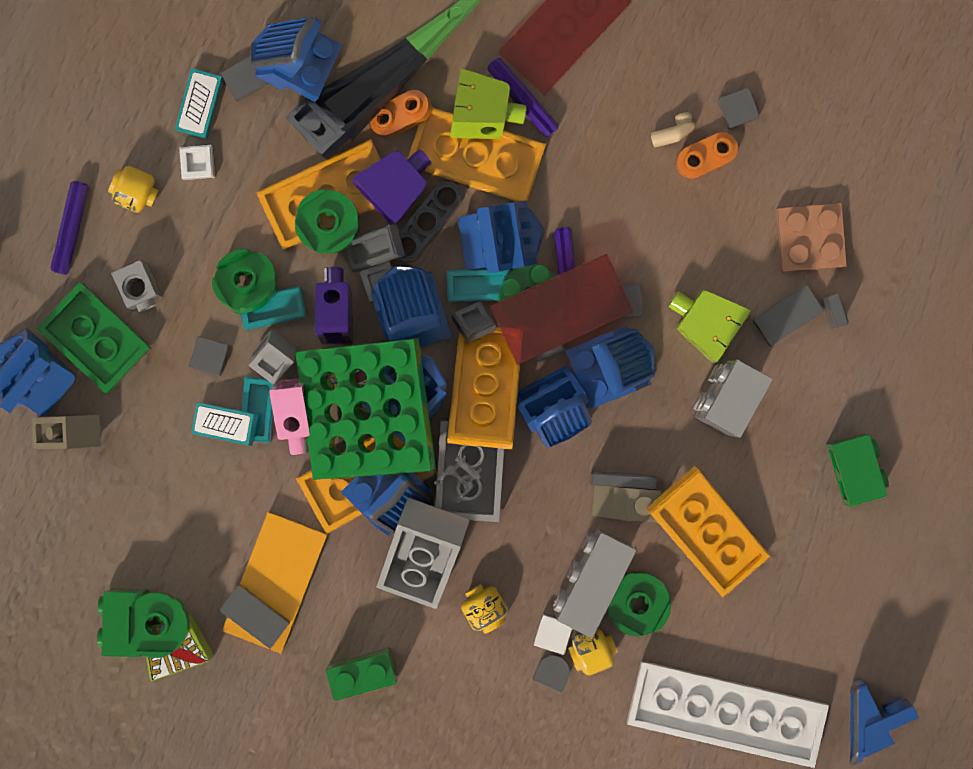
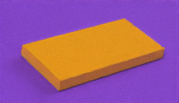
M432 107L429 118L418 125L408 159L420 149L432 162L423 171L425 173L513 202L528 201L546 146L545 143L503 130L502 137L499 139L451 138L453 113Z
M372 139L256 192L284 251L302 243L295 230L297 208L300 202L314 191L334 190L346 195L355 205L359 216L375 209L352 184L353 178L358 173L381 160ZM322 214L320 216L322 222L318 224L319 228L323 229L326 227L328 230L334 228L335 216L328 217L326 214Z
M496 327L495 331L469 343L466 342L459 331L447 443L502 449L513 448L523 329Z
M393 434L394 444L398 448H403L405 444ZM373 436L363 441L368 450L373 451L375 449L376 442ZM434 469L432 471L415 473L424 481L437 474L438 471ZM312 470L296 478L326 534L362 515L341 493L355 477L313 480Z
M696 466L692 467L646 508L723 598L771 557Z
M269 511L240 584L290 621V624L270 649L282 654L328 534ZM227 617L222 629L223 632L269 649Z

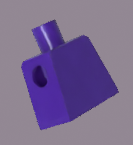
M420 149L407 160L396 150L358 173L353 178L352 184L390 225H397L426 188L427 182L420 174L432 162Z
M341 267L325 268L324 283L316 284L315 333L321 344H353L352 291L349 283L344 282V269ZM339 299L336 303H330L332 300Z

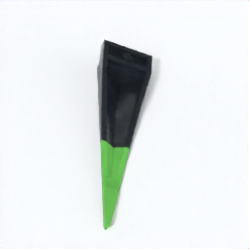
M459 0L435 19L390 49L323 87L319 98L315 102L305 98L285 118L327 161L349 139L353 141L481 0Z

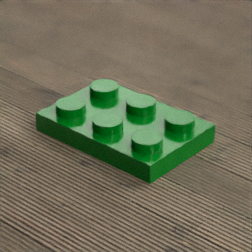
M79 282L36 328L105 394H109L152 348L82 282Z

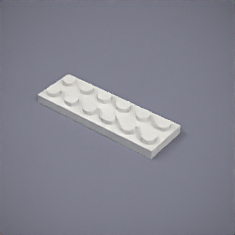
M641 660L628 713L627 725L815 768L829 705Z

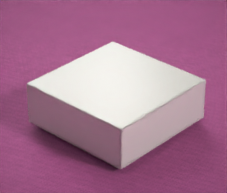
M212 145L179 147L183 180L215 178Z
M542 614L533 645L564 655L572 628L558 622L555 617Z

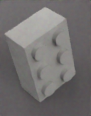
M739 360L725 361L720 365L716 364L708 378V381L712 384L707 392L699 394L692 407L696 410L693 417L727 436L741 438L773 379Z
M441 420L435 507L469 520L499 522L504 449L447 443L449 421Z
M408 498L376 588L437 609L470 520Z
M599 528L596 529L595 533L589 531L581 546L584 554L580 562L576 560L573 562L567 574L568 581L570 582L566 590H559L552 604L558 622L590 638H593L637 551L631 544Z

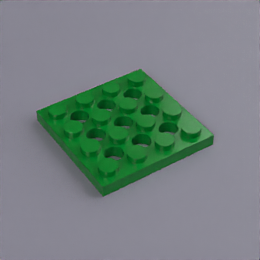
M419 338L295 352L299 382L304 384L310 434V436H307L313 480L423 472L436 469ZM387 366L393 367L397 373V379L393 384L385 379L384 371ZM357 369H361L366 373L367 382L364 386H360L355 380ZM328 372L334 373L337 377L338 383L335 389H331L326 383ZM392 398L396 399L401 405V412L398 416L393 415L389 410L388 405ZM362 401L367 402L371 407V415L368 419L360 414L359 406ZM333 404L338 405L342 411L340 421L334 420L330 414V408ZM395 431L401 432L405 437V446L403 448H398L393 442ZM366 433L372 435L375 439L376 446L373 451L368 450L364 445L363 439ZM337 436L342 437L346 442L344 453H340L335 448L334 442Z

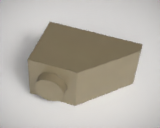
M99 415L32 418L33 449L101 447L102 426Z
M594 485L592 516L658 523L646 508L661 496V490L657 488L645 489Z

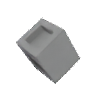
M139 260L111 273L128 309H137L138 312L146 311L156 306L155 300L162 297L149 265L145 261ZM141 279L145 283V291L141 296L136 297L132 293V285L135 281Z
M271 329L253 350L248 366L274 385L293 364L297 348Z

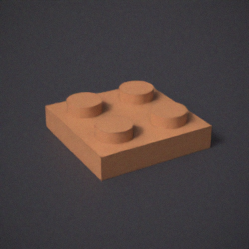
M842 203L776 209L781 272L847 267Z

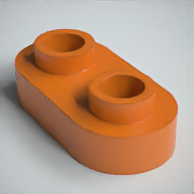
M419 90L407 91L391 99L371 120V128L383 138H393L425 122L431 115L432 103ZM417 101V107L414 110H409L410 103ZM389 115L388 122L381 124L383 116Z
M719 132L684 148L676 159L678 172L685 178L696 179L729 164L738 153L737 141L732 135ZM717 144H726L728 147L727 153L722 154L718 152ZM690 156L698 158L699 165L697 167H692L688 164Z

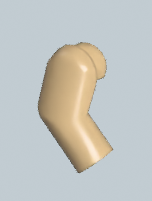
M685 112L676 115L675 122L677 126L651 132L654 147L678 142L691 133L695 127V122H692L691 113Z

